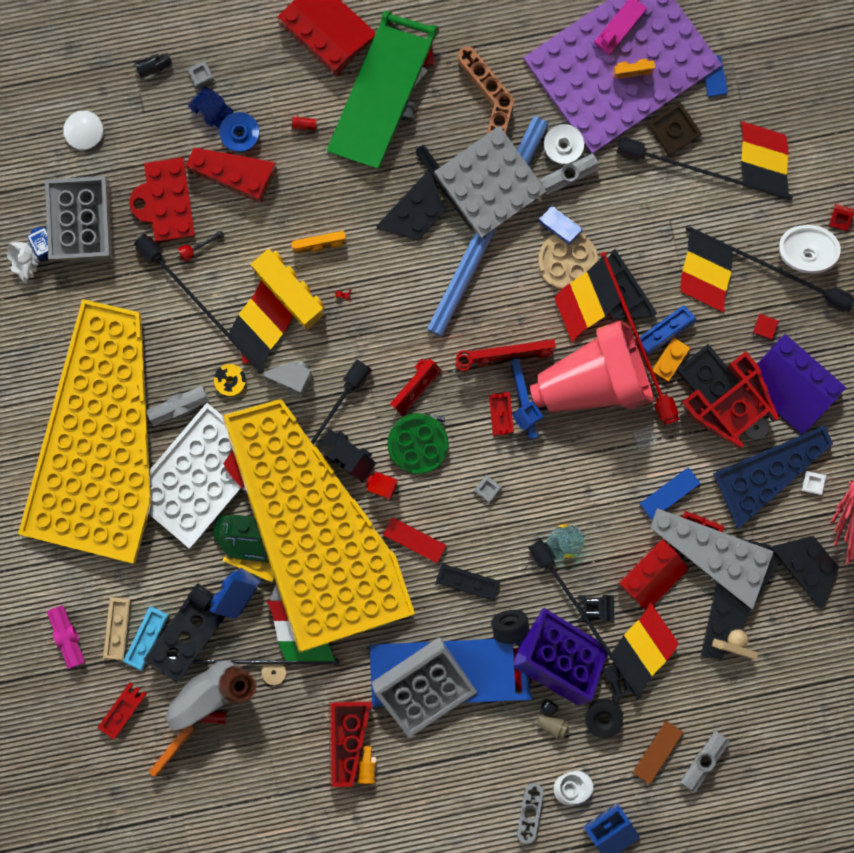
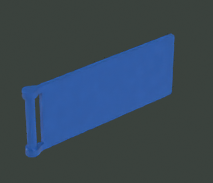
M496 639L443 641L477 690V693L462 703L532 700L529 676L521 672L522 694H516L513 644H519L520 647L524 640L512 644L500 643ZM431 642L370 645L373 707L384 705L375 694L372 682Z

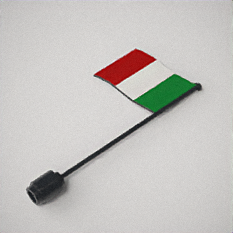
M266 600L273 615L278 643L285 660H227L234 664H334L335 667L339 665V660L334 658L329 643L305 651H298L282 600ZM177 651L167 652L169 659L174 660L179 656ZM194 660L192 664H214L222 660ZM151 666L152 670H156L157 672H159L157 669Z

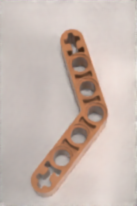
M462 47L458 53L459 66L493 106L487 134L498 127L494 124L496 119L504 121L505 124L500 127L506 134L513 108L512 95L472 47ZM463 56H470V61L467 58L463 60ZM476 70H482L485 74L483 76L478 77L474 74V72ZM489 85L496 86L497 90L494 92H490L487 90L486 87ZM506 100L510 105L502 107L499 105V102Z

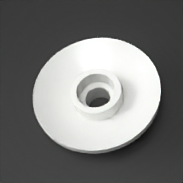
M561 124L553 127L546 134L544 149L548 157L554 162L569 164L577 160L582 154L584 139L575 127ZM565 143L567 148H560V144Z

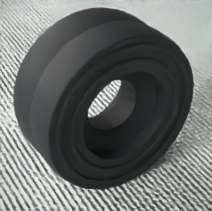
M520 610L500 612L491 621L494 638L504 644H512L524 640L530 630L526 613Z
M598 699L588 707L585 723L588 730L596 737L610 738L616 735L622 727L623 712L620 706L613 700ZM606 713L609 715L610 721L608 723H601L598 716Z

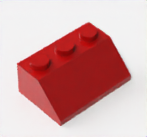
M662 539L617 584L645 611L650 602L654 606L689 568L680 556Z

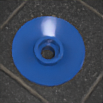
M232 113L220 125V139L232 151H247L258 141V123L247 113ZM238 131L244 132L241 137H238L236 134Z

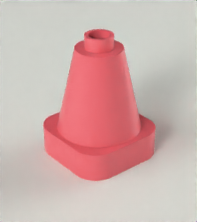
M618 321L598 328V337L539 373L538 383L530 385L532 398L537 408L547 406L551 413L616 405L633 409L654 402L652 388L630 326L623 321Z

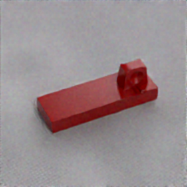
M429 358L427 361L421 359L414 368L418 372L390 403L400 415L403 416L442 372L432 359Z

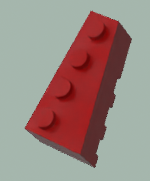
M195 147L185 165L189 172L258 203H261L277 170L276 162Z
M371 701L329 702V772L331 787H353L369 711L372 705Z

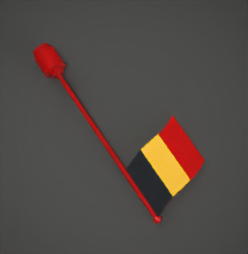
M602 252L600 254L601 258L587 272L567 284L554 298L570 339L573 343L584 330L604 318L621 302L659 395L656 398L657 403H654L660 421H663L664 426L680 420L678 417L679 411L673 397L668 398L667 394H662L606 256L608 253Z

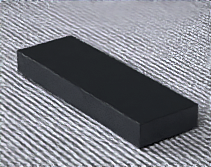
M441 563L435 583L494 601L500 581Z

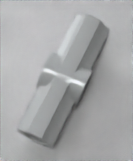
M592 153L572 164H566L562 169L539 179L546 190L544 194L548 196L599 171V163ZM571 171L575 177L568 179L564 176V173Z
M200 386L184 394L180 393L166 399V402L146 411L152 425L157 426L172 418L177 419L189 414L191 410L209 403V399L203 386Z
M714 731L702 750L695 756L693 763L680 782L693 792H696L707 774L715 767L716 761L730 741L717 731ZM703 756H708L710 759V763L706 767H702L700 764Z

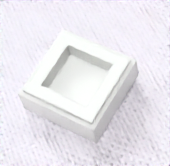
M805 471L801 491L822 496L826 475Z

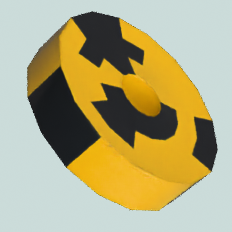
M225 364L216 371L214 385L222 395L227 397L236 396L244 390L246 376L239 366ZM233 377V383L228 384L227 378Z

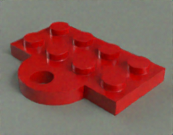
M184 158L144 163L146 183L137 186L129 199V206L133 215L141 222L152 223L156 243L196 237ZM140 199L144 200L145 207L140 210L136 209L134 206L135 202Z

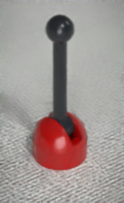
M218 231L215 236L194 247L184 245L177 248L186 263L193 258L195 250L216 239H222L224 233Z

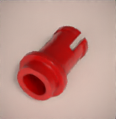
M299 115L292 117V129H296V131L298 129L316 131L317 118L299 117Z
M213 711L201 718V722H205L204 725H207V723L225 725L227 712Z

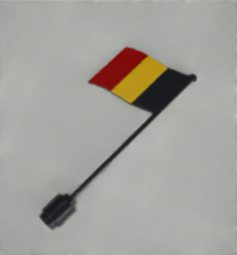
M739 121L742 131L741 170L743 181L648 153L647 148L644 147L645 143L627 137L626 139L621 138L616 153L620 154V157L639 162L640 159L644 160L645 156L782 197L788 199V202L793 199V196L789 194L787 180L789 150L786 134Z
M690 224L686 226V231H689L688 250L681 274V293L725 313V294L732 270L733 251L824 294V299L827 300L826 305L841 312L846 311L849 313L854 305L853 294L836 286L825 291L696 230Z
M146 234L140 236L134 242L136 251L148 264L152 262L154 264L159 263L258 370L257 373L262 374L264 372L263 365L271 349L285 333L293 316L291 312L260 280L254 295L238 314L228 333L161 260L164 250L155 240Z
M540 539L529 546V554L539 569L544 567L545 570H551L636 695L635 699L640 700L642 698L641 692L650 678L671 657L679 643L652 603H649L643 615L622 636L611 653L553 568V565L556 564L554 560L557 557L548 544Z

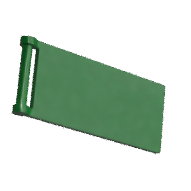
M386 10L382 13L378 30L327 147L329 153L376 169L380 168L432 43L439 33V26L422 24L393 15L392 12ZM390 22L427 33L428 36L426 39L387 27Z

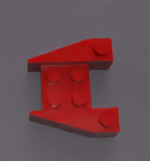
M747 351L727 366L739 380V383L712 405L699 389L680 403L693 421L737 449H741L744 446L738 436L765 414L772 422L779 419L769 396L768 388L761 375V370Z

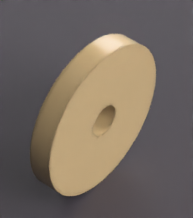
M265 664L261 672L262 678L267 684L278 685L286 677V668L283 664ZM273 670L276 671V675H272Z

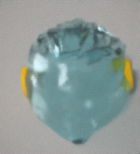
M563 524L551 532L546 543L555 556L566 559L579 555L586 539L577 526Z

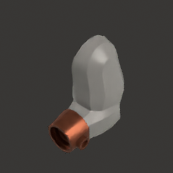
M217 661L207 671L192 678L171 702L166 715V721L170 730L183 729L228 702L247 701L254 696L256 691L255 679L248 671L230 661Z

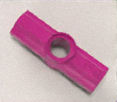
M61 605L46 611L54 630L53 637L55 643L61 649L67 668L70 669L86 663L78 643L77 631L74 625H71L65 606Z

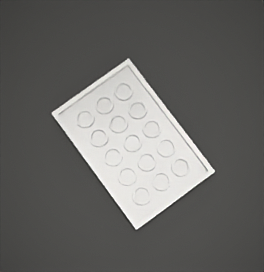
M208 403L204 405L149 470L151 493L149 515L190 549L241 490V487L232 479L223 464L232 451V446L222 415Z

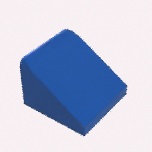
M533 400L512 414L523 431L544 418Z

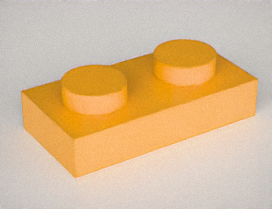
M641 59L636 61L637 63L632 64L620 62L613 68V79L653 74L655 70L654 60Z
M673 338L653 367L654 374L669 382L690 347Z

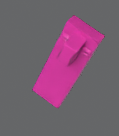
M628 0L597 37L594 44L610 56L645 13L647 7L638 0Z

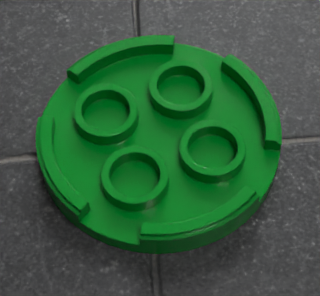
M416 413L404 416L393 425L388 435L387 447L390 458L396 466L411 472V474H424L435 470L441 465L446 457L449 442L445 428L437 419L426 414Z

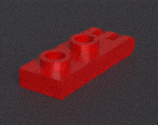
M129 682L97 727L113 740L116 739L147 695L143 691L138 698L136 695L140 691L139 687H136L131 693L130 689L134 685L132 682Z

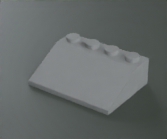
M95 176L45 180L48 260H113L110 182L107 177Z
M441 637L372 682L375 694L408 738L477 693V690Z

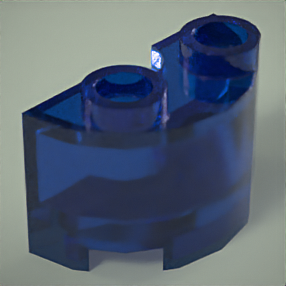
M206 85L194 96L188 105L189 109L195 114L200 112L205 116L203 121L210 127L214 125L217 129L220 128L222 121L228 115L234 113L233 109L224 103L225 100L211 88L208 89Z

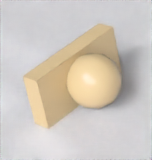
M739 629L730 632L728 643L718 639H714L712 646L749 659L755 660L758 656V652L745 648L748 643V636Z

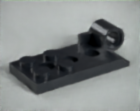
M197 583L143 661L178 684L225 619L223 615L210 611L211 607H209V604L215 594ZM199 617L202 620V625L199 627L193 626L191 619ZM186 633L190 636L191 640L188 643H182L179 640V636ZM169 650H176L179 656L177 659L172 660L167 657V652Z

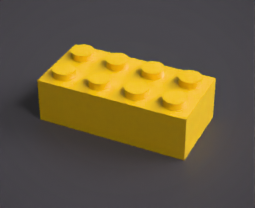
M268 248L250 265L254 273L306 330H309L325 315L323 310L325 308L324 304L316 295L314 297L310 295V288L303 280L301 282L297 280L296 272L289 265L287 267L283 265L285 263L276 250L272 252Z

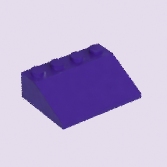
M786 334L781 336L757 363L777 414L801 435L812 426L847 388Z
M543 608L519 647L513 667L579 706L592 701L607 653L598 640L546 608Z

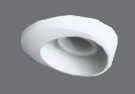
M580 771L565 773L558 777L554 784L556 799L565 805L582 803L593 792L592 780L587 774Z

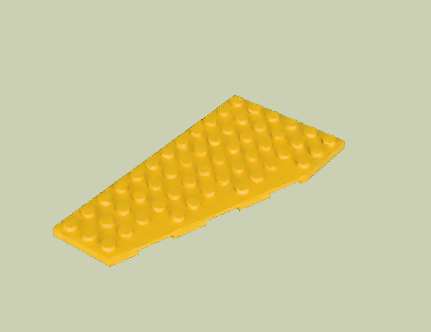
M82 299L18 534L135 564L151 506L141 313Z
M279 399L223 415L222 418L298 651H305L414 615L415 612L396 555L393 551H390L372 526V522L344 488L318 448L309 440L283 400Z

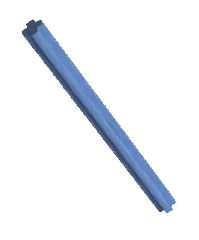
M537 116L533 117L517 149L527 165H529L549 124ZM496 228L482 238L475 232L427 327L429 332L440 337L443 336Z

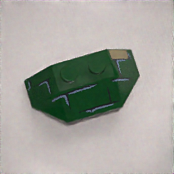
M234 514L218 516L215 519L213 537L229 558L270 563L255 517Z

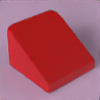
M834 204L829 226L848 231L854 216V209Z

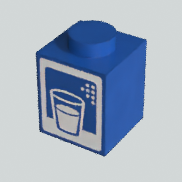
M37 227L31 231V234L27 235V238L36 256L42 261L48 258L47 228Z

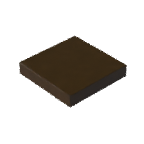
M681 102L647 123V127L668 157L702 136L701 131Z

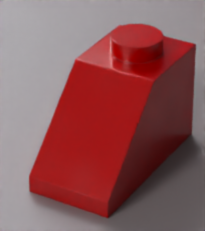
M375 472L374 476L369 475L365 486L368 487L367 491L390 501L398 484V479Z

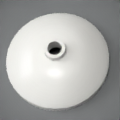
M801 225L791 228L782 236L779 244L780 256L789 267L799 272L810 274L821 273L831 269L838 262L841 252L837 238L828 230L814 225Z

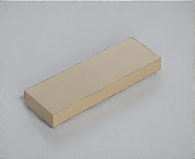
M110 597L103 659L121 661L125 659L131 599Z

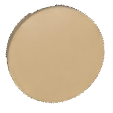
M582 233L570 245L554 234L543 243L540 249L538 267L542 277L549 285L562 290L567 284L587 272L599 260L598 252L593 243Z

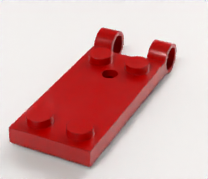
M555 339L475 351L462 350L456 355L455 366L459 371L465 372L470 369L472 364H478L479 367L490 365V362L535 355H538V358L550 357V354L556 348ZM466 358L469 363L461 364L459 359Z

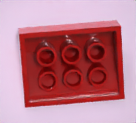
M294 0L277 16L279 24L336 77L374 39L376 34L372 28L341 0Z

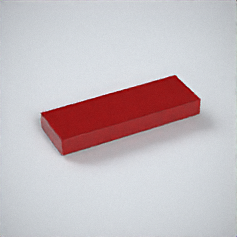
M394 517L391 518L383 536L435 563H438L446 547L445 544Z

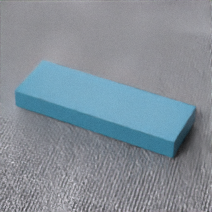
M152 606L149 607L123 661L124 663L143 671L146 664L143 661L144 657L157 641L169 614Z

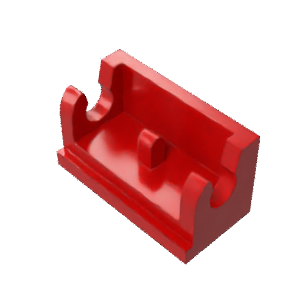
M510 392L491 394L489 396L493 436L512 435L514 427Z

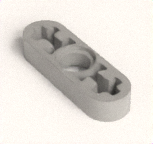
M537 783L528 784L523 795L517 837L525 844L534 841L538 827L543 789ZM533 787H536V790L540 792L534 798V802H538V806L532 803L525 804L526 800L531 801V794L528 793V790H532ZM528 807L536 810V815L532 819H527L524 816V811ZM523 820L527 823H534V826H529V832L532 833V836H528L527 839H524V836L521 834V831L526 829V824H522Z

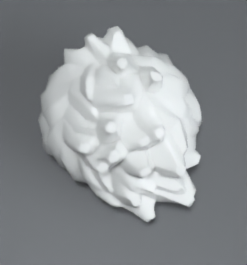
M28 242L8 244L9 248H7L8 252L6 254L7 258L12 262L10 269L12 273L18 274L24 283H27L29 277H34L33 272L37 271L39 259Z

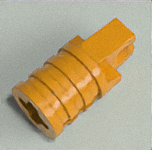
M363 746V757H359L357 783L375 784L376 757H371L372 746Z

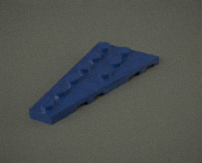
M825 425L713 473L737 530L833 444Z

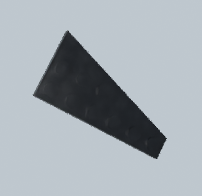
M739 538L741 540L771 550L769 548L771 547V545ZM774 553L772 554L756 601L780 563V560ZM717 581L700 655L722 660L726 651L713 647V640L718 639L728 643L730 632L737 629L740 630L752 609Z

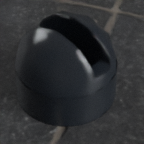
M546 698L541 704V712L545 716L554 715L559 708L554 702Z

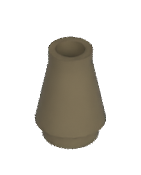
M541 715L537 726L556 739H564L569 724L562 719Z

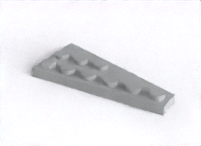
M657 508L650 528L745 603L750 609H753L774 551Z

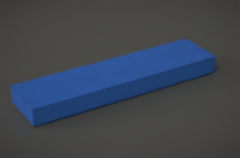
M516 358L512 359L510 364L520 406L522 407L529 403L520 360ZM535 424L526 429L528 439L530 440L537 439L538 437Z

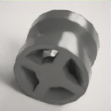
M408 101L400 120L414 121L415 115L413 113L417 104Z

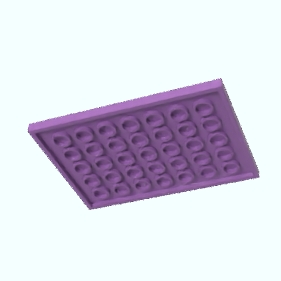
M607 0L523 57L526 65L569 125L578 129L582 134L584 146L590 154L596 153L722 66L676 0H638L647 7V10L610 56L596 46L594 41L628 0ZM641 59L654 60L655 70L653 74L613 79V68L620 62L632 64L637 63L636 61Z

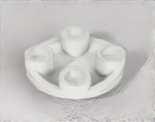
M78 111L66 120L64 136L72 147L85 151L96 146L101 138H103V125L94 113Z

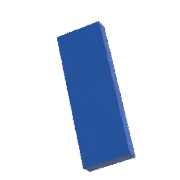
M685 305L640 336L647 356L653 354L697 322L696 317Z
M687 467L639 504L652 520L657 508L663 511L698 486L700 482L689 467Z

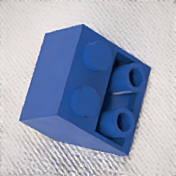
M240 568L237 572L233 571L223 581L221 585L223 588L220 592H217L211 601L213 606L210 611L226 617L238 618L262 581L243 568Z
M617 803L583 826L600 853H620L640 839L635 828Z

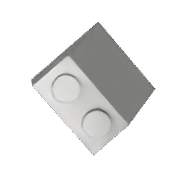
M298 361L297 364L290 362L264 372L263 376L266 381L303 397L313 374L309 365Z

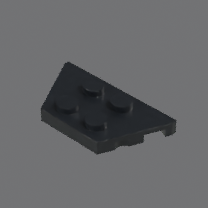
M429 170L376 226L378 230H385L395 235L406 236L419 241L445 213V208Z
M614 249L608 261L631 318L656 316L658 313L616 249ZM621 302L608 313L612 320L627 319Z
M808 536L769 547L818 608H822L839 566L814 536Z

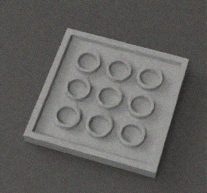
M500 126L434 171L438 180L480 238L546 192Z

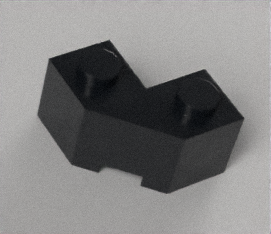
M330 429L318 445V450L351 476L363 482L376 465V462L370 458L372 454L364 448L360 450L347 441L349 437L341 431L335 433Z

